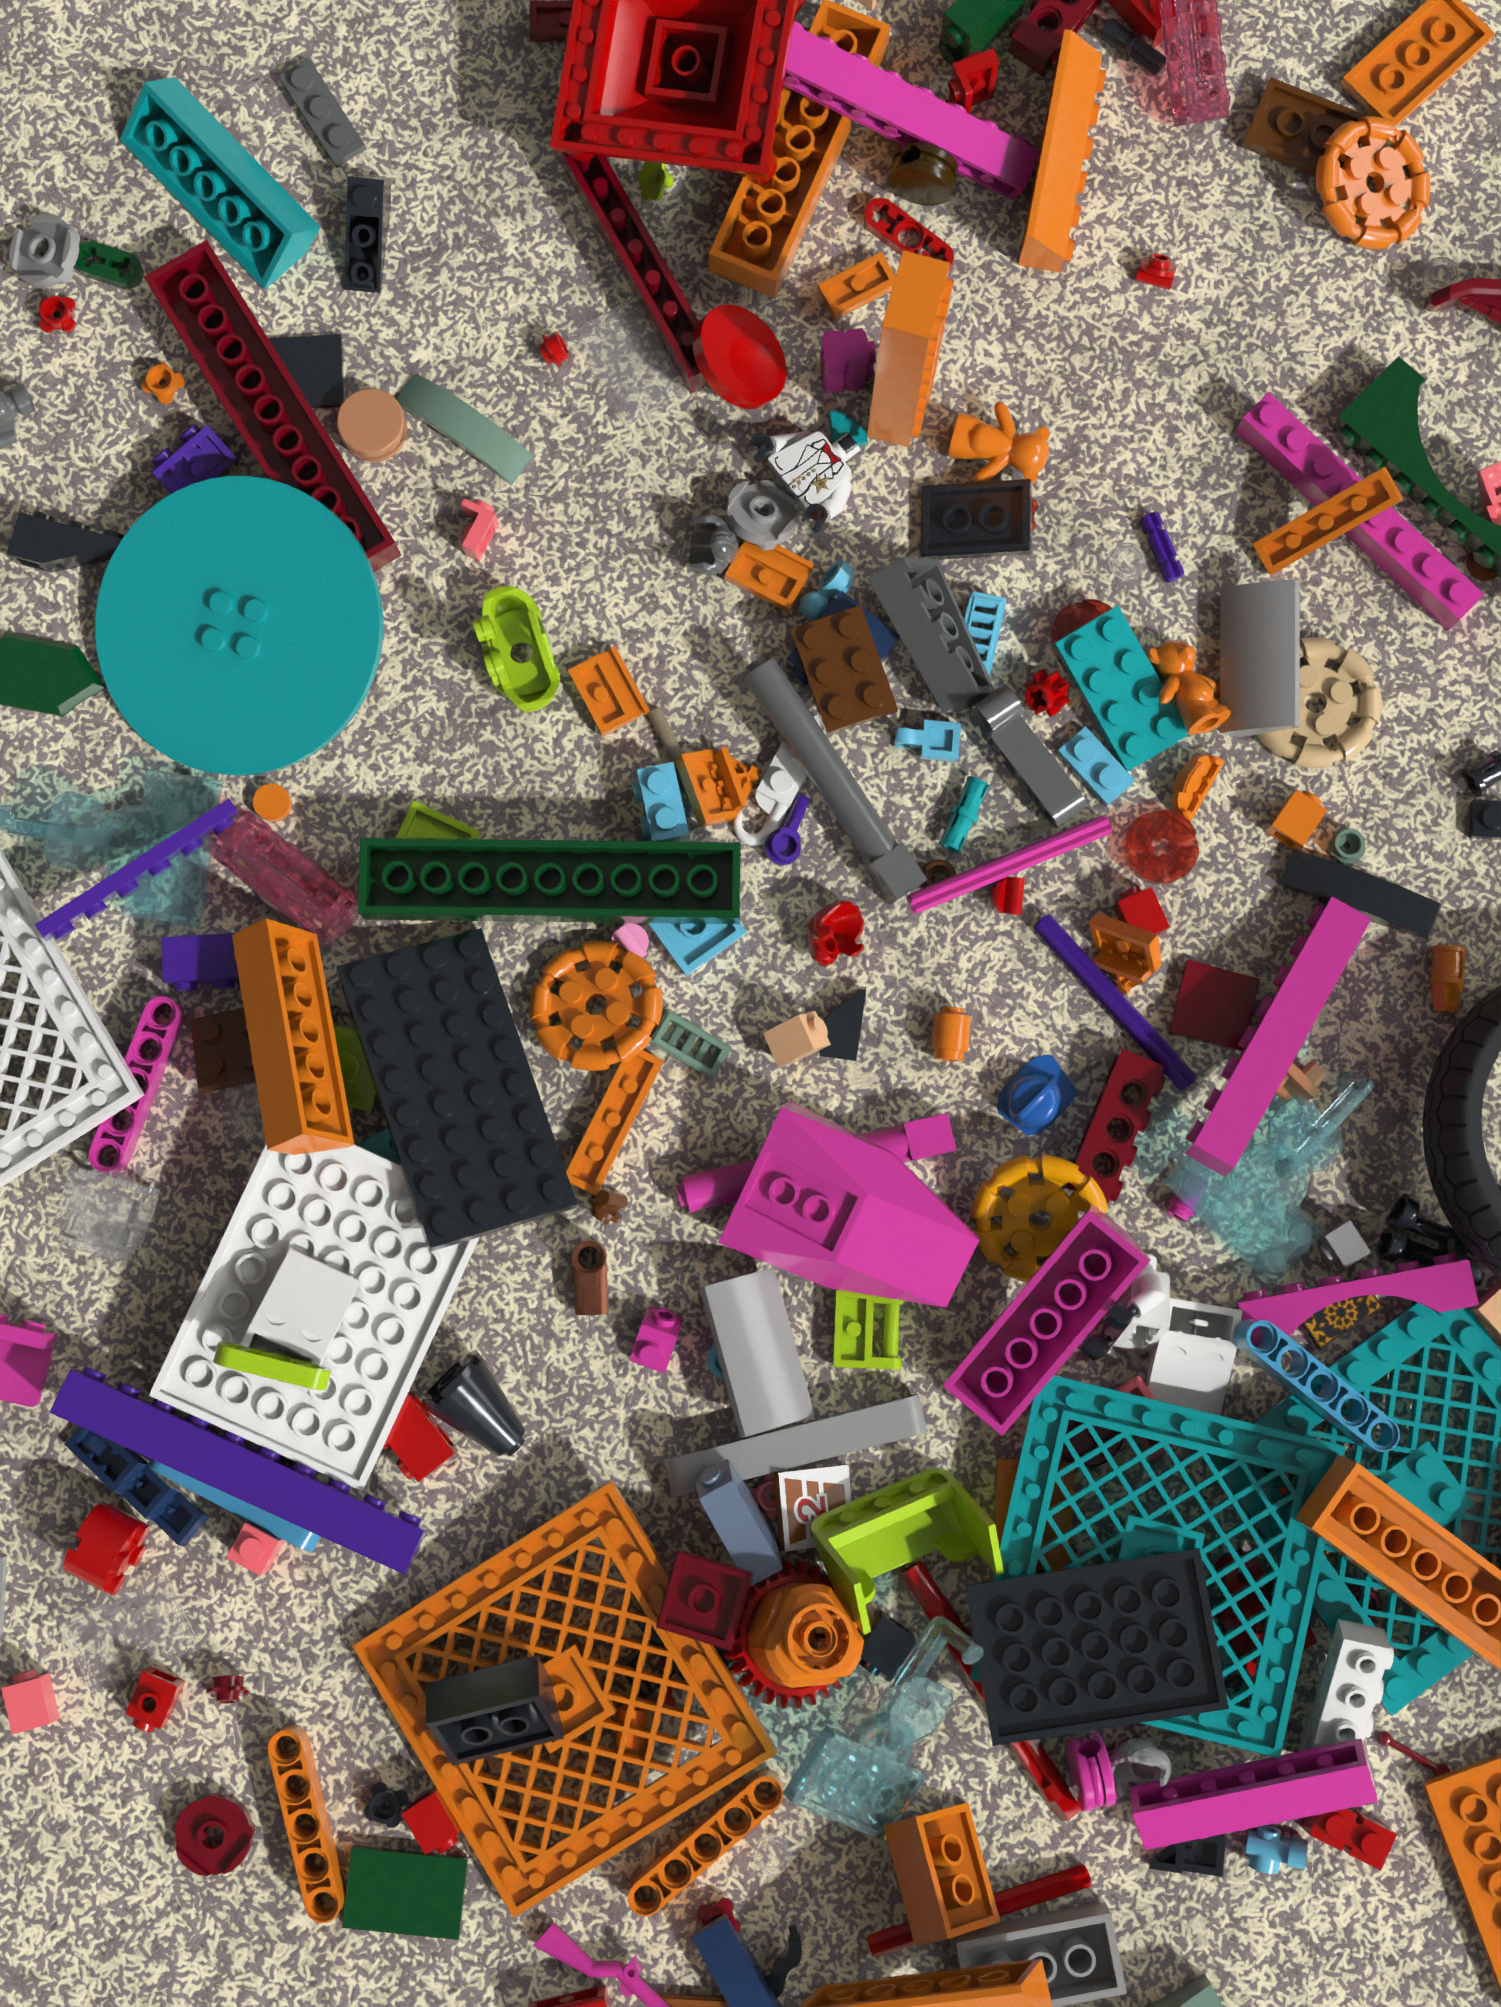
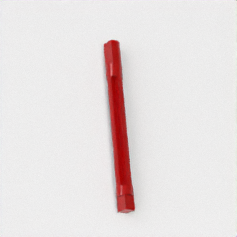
M922 1561L914 1562L901 1571L900 1574L986 1708L982 1683L970 1680L976 1652L975 1641L946 1596L938 1588ZM1038 1739L1009 1743L1043 1798L1049 1803L1060 1821H1069L1081 1811L1077 1800L1069 1790V1786Z

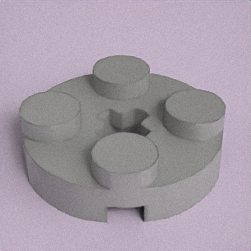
M44 213L32 217L28 220L32 224L24 232L19 229L12 239L9 250V261L12 268L17 271V276L35 288H48L57 283H68L73 277V267L79 254V233L57 215ZM49 245L47 253L43 257H41L39 255L40 251L46 250L47 246Z
M750 480L741 482L729 494L725 508V523H727L730 530L742 539L756 544L762 550H773L777 544L787 541L796 530L800 517L799 511L797 512L795 507L796 500L790 491L773 481L761 480L760 484L748 485ZM764 509L768 511V515L762 516L756 511L760 512Z

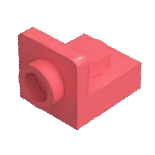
M463 498L460 503L463 514L475 521L474 523L469 522L466 525L461 536L462 547L466 556L479 562L496 532L499 522L492 506L479 499L471 502Z

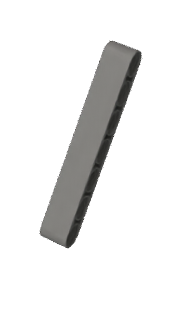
M919 1394L905 1396L904 1399L898 1400L897 1398L870 1405L865 1409L858 1408L831 1415L830 1418L825 1419L823 1417L803 1422L791 1428L784 1427L757 1434L758 1436L755 1437L749 1436L721 1443L720 1446H710L686 1452L681 1456H671L663 1459L672 1497H678L697 1492L695 1477L700 1475L707 1467L718 1465L729 1459L741 1479L745 1480L917 1436L928 1432Z

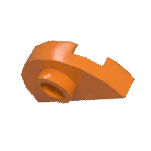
M1200 754L1188 760L1176 776L1172 797L1174 812L1179 820L1187 824L1191 823L1225 763L1224 760L1217 756Z

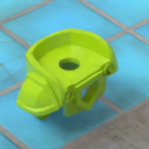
M500 586L487 591L483 600L482 617L472 620L478 641L482 646L485 668L490 681L503 697L508 698L513 705L523 712L529 713L540 710L552 701L560 681L559 669L557 665H554L555 659L542 622L540 609L533 598L517 587ZM525 643L532 648V657L529 661L517 663L511 658V650L516 644Z

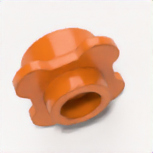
M158 362L147 372L146 379L142 381L141 387L145 393H152L158 397L161 404L168 405L173 402V395L178 388L184 387L185 378L181 373H174L165 362ZM165 380L167 382L166 385L161 386V381Z

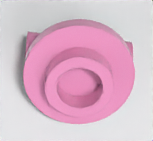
M623 923L614 930L611 941L618 942V947L631 951L642 958L647 955L646 950L649 939L643 927L636 923Z

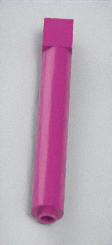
M948 1113L860 1134V1136L893 1152L903 1163L943 1155L957 1150ZM757 1159L682 1176L683 1184L676 1185L681 1207L688 1206L690 1213L737 1202Z

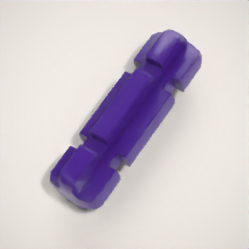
M1155 511L1141 517L1140 525L1144 534L1148 533V544L1157 565L1162 566L1160 572L1164 581L1169 583L1180 579L1184 575V570L1180 560L1176 561L1175 559L1177 553L1167 530L1162 529L1164 523L1160 514Z

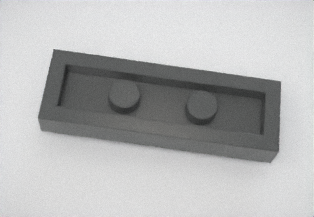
M310 58L279 75L284 88L336 168L367 150L364 142Z

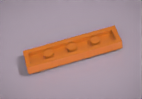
M1384 466L1257 540L1252 545L1271 576L1403 500V497Z
M642 1050L630 1061L624 1064L621 1061L566 1171L571 1184L597 1196L664 1064V1060Z

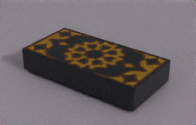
M1375 1295L1355 1296L1335 1302L1317 1311L1304 1321L1302 1326L1316 1347L1322 1349L1382 1309L1383 1306Z

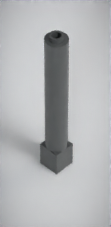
M761 656L745 668L748 674L743 680L868 865L865 867V870L889 905L928 880L903 842L901 844L897 843L776 660L771 658L767 661L764 656Z

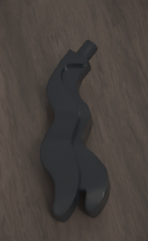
M795 1924L789 1925L788 1951L775 1959L771 1974L765 1977L766 1983L776 1998L783 1992L789 1971L801 1961V1935L797 1933V1926Z

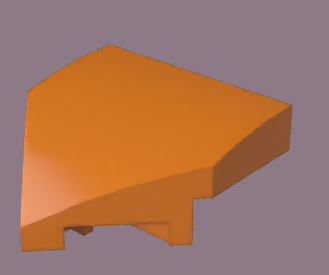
M722 746L718 751L707 749L684 753L675 759L699 828L731 821L737 817L738 813L746 807V800L753 784L758 780L762 772L753 765L748 768L730 756L728 748Z
M1098 912L1090 919L1089 926L1095 949L1099 952L1092 961L1099 968L1108 971L1114 977L1113 981L1118 983L1116 987L1123 995L1127 994L1136 985L1143 984L1161 966L1160 944L1157 934Z

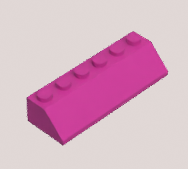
M1092 1204L951 1372L942 1386L1003 1436L1151 1259L1122 1227Z

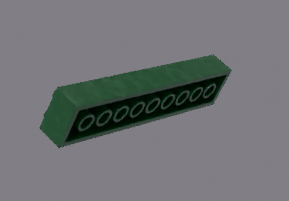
M360 838L358 914L365 920L740 924L741 842Z

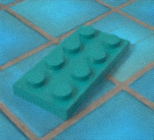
M1119 605L1052 643L1114 756L1127 772L1189 736L1172 700L1167 704L1159 702L1158 693L1163 684Z

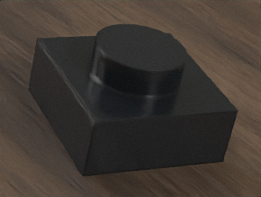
M1473 799L1470 802L1469 838L1501 840V801Z

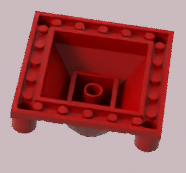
M573 0L550 148L553 151L566 152L572 159L577 161H587L593 158L594 155L741 173L750 182L756 184L769 181L777 170V158L772 148L797 0Z

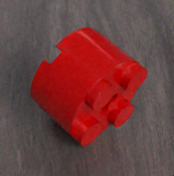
M103 1502V1505L99 1503L89 1513L75 1536L79 1538L76 1551L68 1549L63 1563V1571L104 1593L115 1596L125 1581L126 1575L124 1573L129 1565L136 1567L146 1550V1546L142 1543L150 1531V1526L107 1502Z

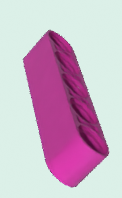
M158 996L148 1001L126 1054L125 1062L134 1078L142 1075L145 1079L144 1096L99 1124L88 1155L90 1164L99 1172L120 1173L130 1163L184 1023V1009L179 1003L168 997ZM163 1006H171L173 1011L171 1020L166 1024H159L157 1012ZM156 1040L159 1045V1053L153 1059L147 1060L143 1054L144 1047L149 1041ZM128 1111L132 1118L131 1124L126 1130L120 1131L116 1125V1118L121 1112ZM113 1146L117 1150L118 1158L112 1166H106L102 1159L103 1152L106 1148Z

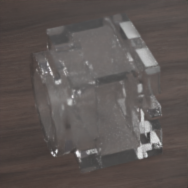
M71 1166L52 1225L61 1228L57 1242L93 1254L132 1262L136 1248L145 1247L162 1190L91 1169Z

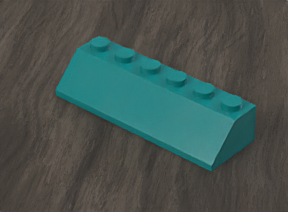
M176 77L144 83L119 140L263 289H267L308 252L321 226Z

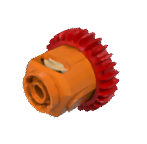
M782 1561L783 1569L780 1572L750 1587L733 1650L723 1653L722 1657L725 1659H735L736 1663L729 1668V1672L731 1674L743 1673L737 1681V1684L741 1687H747L752 1683L748 1692L751 1697L756 1698L763 1692L762 1703L770 1705L776 1697L777 1707L787 1708L790 1700L792 1708L800 1709L802 1708L803 1699L807 1705H816L815 1693L823 1699L830 1698L827 1689L828 1685L835 1689L842 1688L838 1679L839 1677H850L852 1675L851 1673L860 1660L864 1639L859 1633L861 1630L856 1625L850 1610L834 1591L833 1586H830L831 1581L827 1572L820 1576L821 1568L817 1565L810 1566L807 1571L805 1562L797 1561L793 1569L790 1561Z

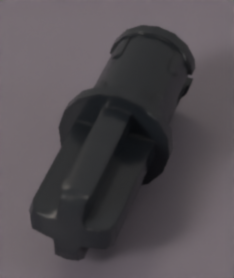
M1111 18L1103 27L1099 36L1100 39L1124 54L1123 59L1125 61L1131 59L1153 76H1157L1162 72L1167 63L1166 56L1143 41L1144 36L1142 34L1135 35L1114 18Z

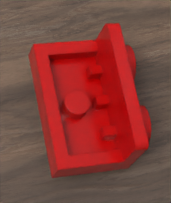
M994 48L985 52L976 51L970 53L963 60L953 63L951 79L948 80L949 98L946 99V103L958 104L965 108L968 114H971V106L994 98L999 59Z

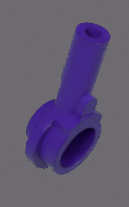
M796 795L784 826L771 832L765 839V854L776 865H789L796 861L800 855L801 836L797 830L810 801L804 795Z

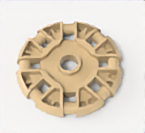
M1320 637L1300 639V658L1303 657L1305 666L1300 668V727L1258 734L1260 740L1273 754L1279 758L1282 756L1295 761L1294 765L1326 768L1332 767L1333 762L1339 760L1346 762L1367 746L1373 737L1370 733L1374 725H1378L1380 721L1382 696L1380 687H1375L1371 677L1374 675L1373 670L1356 651L1350 647L1345 650L1335 645V640ZM1328 658L1340 663L1337 672L1324 667ZM1357 682L1362 694L1352 697L1353 689L1350 684ZM1316 694L1322 698L1324 708L1321 712L1313 713L1306 708L1305 697L1307 695ZM1350 715L1360 719L1357 727H1351L1346 724ZM1292 734L1304 739L1302 747L1290 743ZM1333 736L1336 746L1327 748L1322 739Z

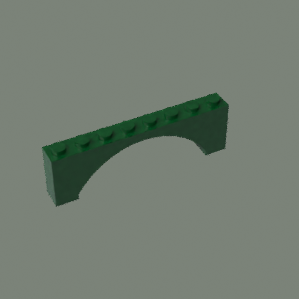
M1398 356L1337 417L1333 428L1335 436L1341 445L1348 449L1352 448L1363 457V462L1373 472L1385 466L1402 496L1409 497L1417 504L1418 510L1424 517L1439 523L1453 542L1463 544L1470 550L1479 565L1486 569L1490 568L1501 577V526L1480 517L1458 502L1434 473L1427 459L1418 425V397L1426 379Z

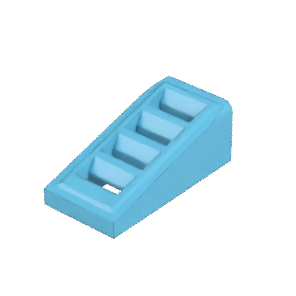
M971 591L964 620L972 637L989 640V646L975 643L979 654L986 655V660H982L990 676L1007 599ZM978 607L996 612L995 615L976 612L974 609ZM974 621L993 625L992 631L972 627L971 623Z

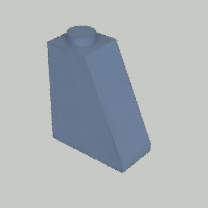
M729 1459L704 1469L700 1475L695 1477L698 1499L736 1567L754 1572L750 1587L782 1570L773 1524Z

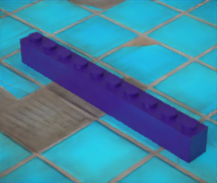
M85 1366L83 1371L70 1369L49 1413L402 1574L409 1571L427 1532V1528L420 1525L422 1518L402 1509L399 1515L385 1510L387 1502L366 1493L364 1498L361 1499L349 1493L351 1490L350 1485L332 1477L326 1483L314 1477L316 1470L296 1461L293 1467L280 1462L281 1455L263 1446H260L258 1451L244 1445L245 1438L227 1430H224L223 1435L209 1429L211 1423L189 1414L187 1419L174 1413L175 1407L154 1398L152 1403L139 1397L141 1390L129 1384L119 1382L118 1387L104 1381L106 1374L94 1368Z

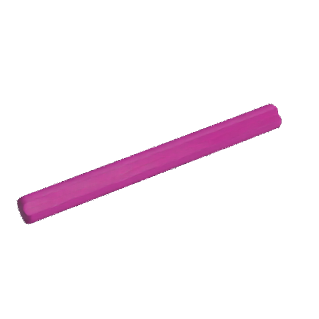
M1098 816L913 892L906 897L907 904L912 913L923 912L1100 839L1112 832L1109 819L1106 816Z

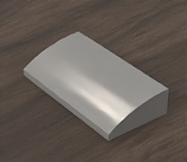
M1299 580L1255 582L1220 589V705L1227 706L1231 711L1229 718L1220 725V733L1241 738L1300 727Z
M774 1267L700 1287L740 1438L815 1416Z

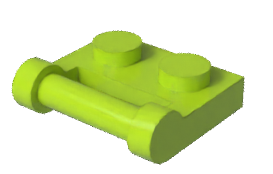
M836 1290L833 1367L901 1370L902 1358H898L900 1304H904V1301ZM874 1303L885 1304L883 1357H872Z

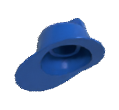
M1052 1055L1038 1056L1029 1061L1004 1086L998 1097L997 1110L1001 1116L1027 1136L1039 1134L1047 1129L1070 1106L1076 1096L1077 1089Z

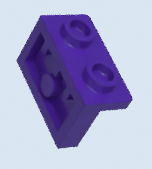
M193 424L179 436L183 443L171 452L167 447L152 459L151 462L155 467L149 472L172 494L191 484L216 478L234 463L237 458L208 424H204L200 428Z

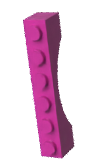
M1457 1253L1433 1257L1435 1263L1433 1265L1419 1267L1418 1260L1395 1264L1396 1271L1381 1274L1380 1267L1357 1271L1358 1279L1343 1281L1342 1275L1319 1278L1320 1286L1305 1288L1303 1282L1282 1285V1293L1268 1296L1265 1289L1243 1293L1244 1300L1237 1301L1236 1306L1238 1310H1242L1241 1321L1246 1319L1266 1320L1273 1323L1290 1337L1299 1325L1317 1311L1335 1302L1355 1296L1377 1294L1398 1296L1418 1302L1436 1312L1477 1306L1479 1303L1469 1259L1458 1260ZM1258 1327L1252 1330L1250 1336L1254 1347H1257L1262 1341V1333Z

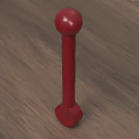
M1381 1731L1377 1734V1742L1381 1746L1389 1745L1433 1770L1436 1777L1450 1772L1446 1764H1436L1392 1739L1388 1731Z

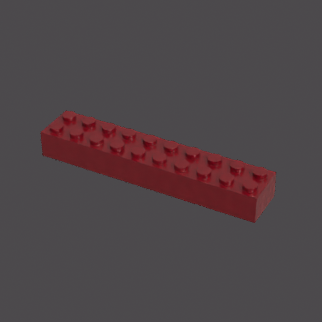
M207 240L203 241L144 276L156 299L267 478L303 491L334 512L347 525L362 545L374 572L402 556L396 542Z

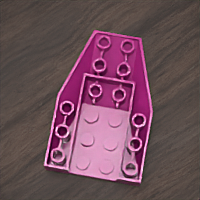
M791 1101L781 1107L718 1243L827 1288L946 1308L980 1238L893 1152Z

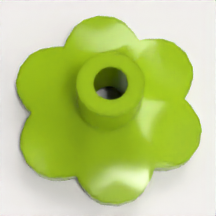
M644 161L643 169L638 176L639 185L642 187L641 196L644 200L650 201L652 199L658 201L662 198L664 188L669 189L672 187L673 176L665 170L666 164Z

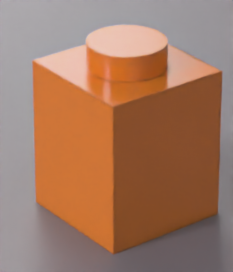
M1296 789L1286 799L1265 832L1291 850H1299L1305 845L1327 812V809L1321 806L1322 801L1313 793L1305 790L1300 792Z

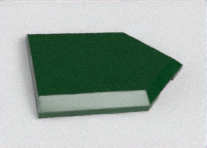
M5 632L2 636L0 643V705L63 717L86 699L96 696L106 689L78 645Z

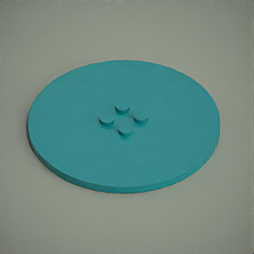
M252 476L212 478L191 484L160 500L132 525L120 541L104 573L98 594L95 614V639L98 660L107 689L117 708L140 737L156 750L183 765L204 772L232 776L266 774L297 764L317 753L329 744L358 712L370 690L380 661L384 622L382 599L375 573L362 545L347 525L323 503L303 491L266 478Z

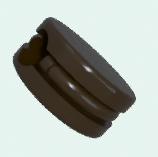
M925 142L903 143L894 152L892 164L887 174V183L895 194L906 201L923 206L941 205L951 197L954 182L958 175V164L951 154L936 145Z

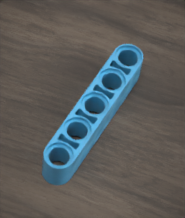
M1246 1319L1236 1326L1233 1339L1240 1351L1358 1446L1378 1452H1388L1397 1446L1400 1440V1431L1398 1425L1390 1417L1273 1323L1266 1320ZM1258 1327L1262 1333V1341L1257 1347H1254L1250 1336L1252 1330ZM1288 1351L1292 1357V1364L1287 1371H1284L1281 1366V1357ZM1318 1375L1322 1382V1388L1318 1394L1314 1395L1311 1390V1381ZM1348 1399L1351 1404V1413L1344 1419L1341 1414V1406ZM1378 1424L1381 1429V1436L1374 1443L1371 1438V1430L1373 1426Z
M150 1459L148 1467L160 1475L302 1550L313 1552L321 1537L155 1460Z

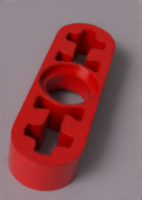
M875 198L866 205L864 225L878 239L901 256L903 250L918 254L927 241L929 243L927 245V252L935 257L939 253L943 254V261L950 263L949 272L951 271L954 253L946 242L886 198ZM883 210L887 212L886 220L895 226L893 234H889L891 225L881 219L878 223L874 222V211L878 214ZM909 230L917 234L919 241L916 245L907 247L900 243L898 236L903 231ZM922 251L921 255L931 257L927 252Z

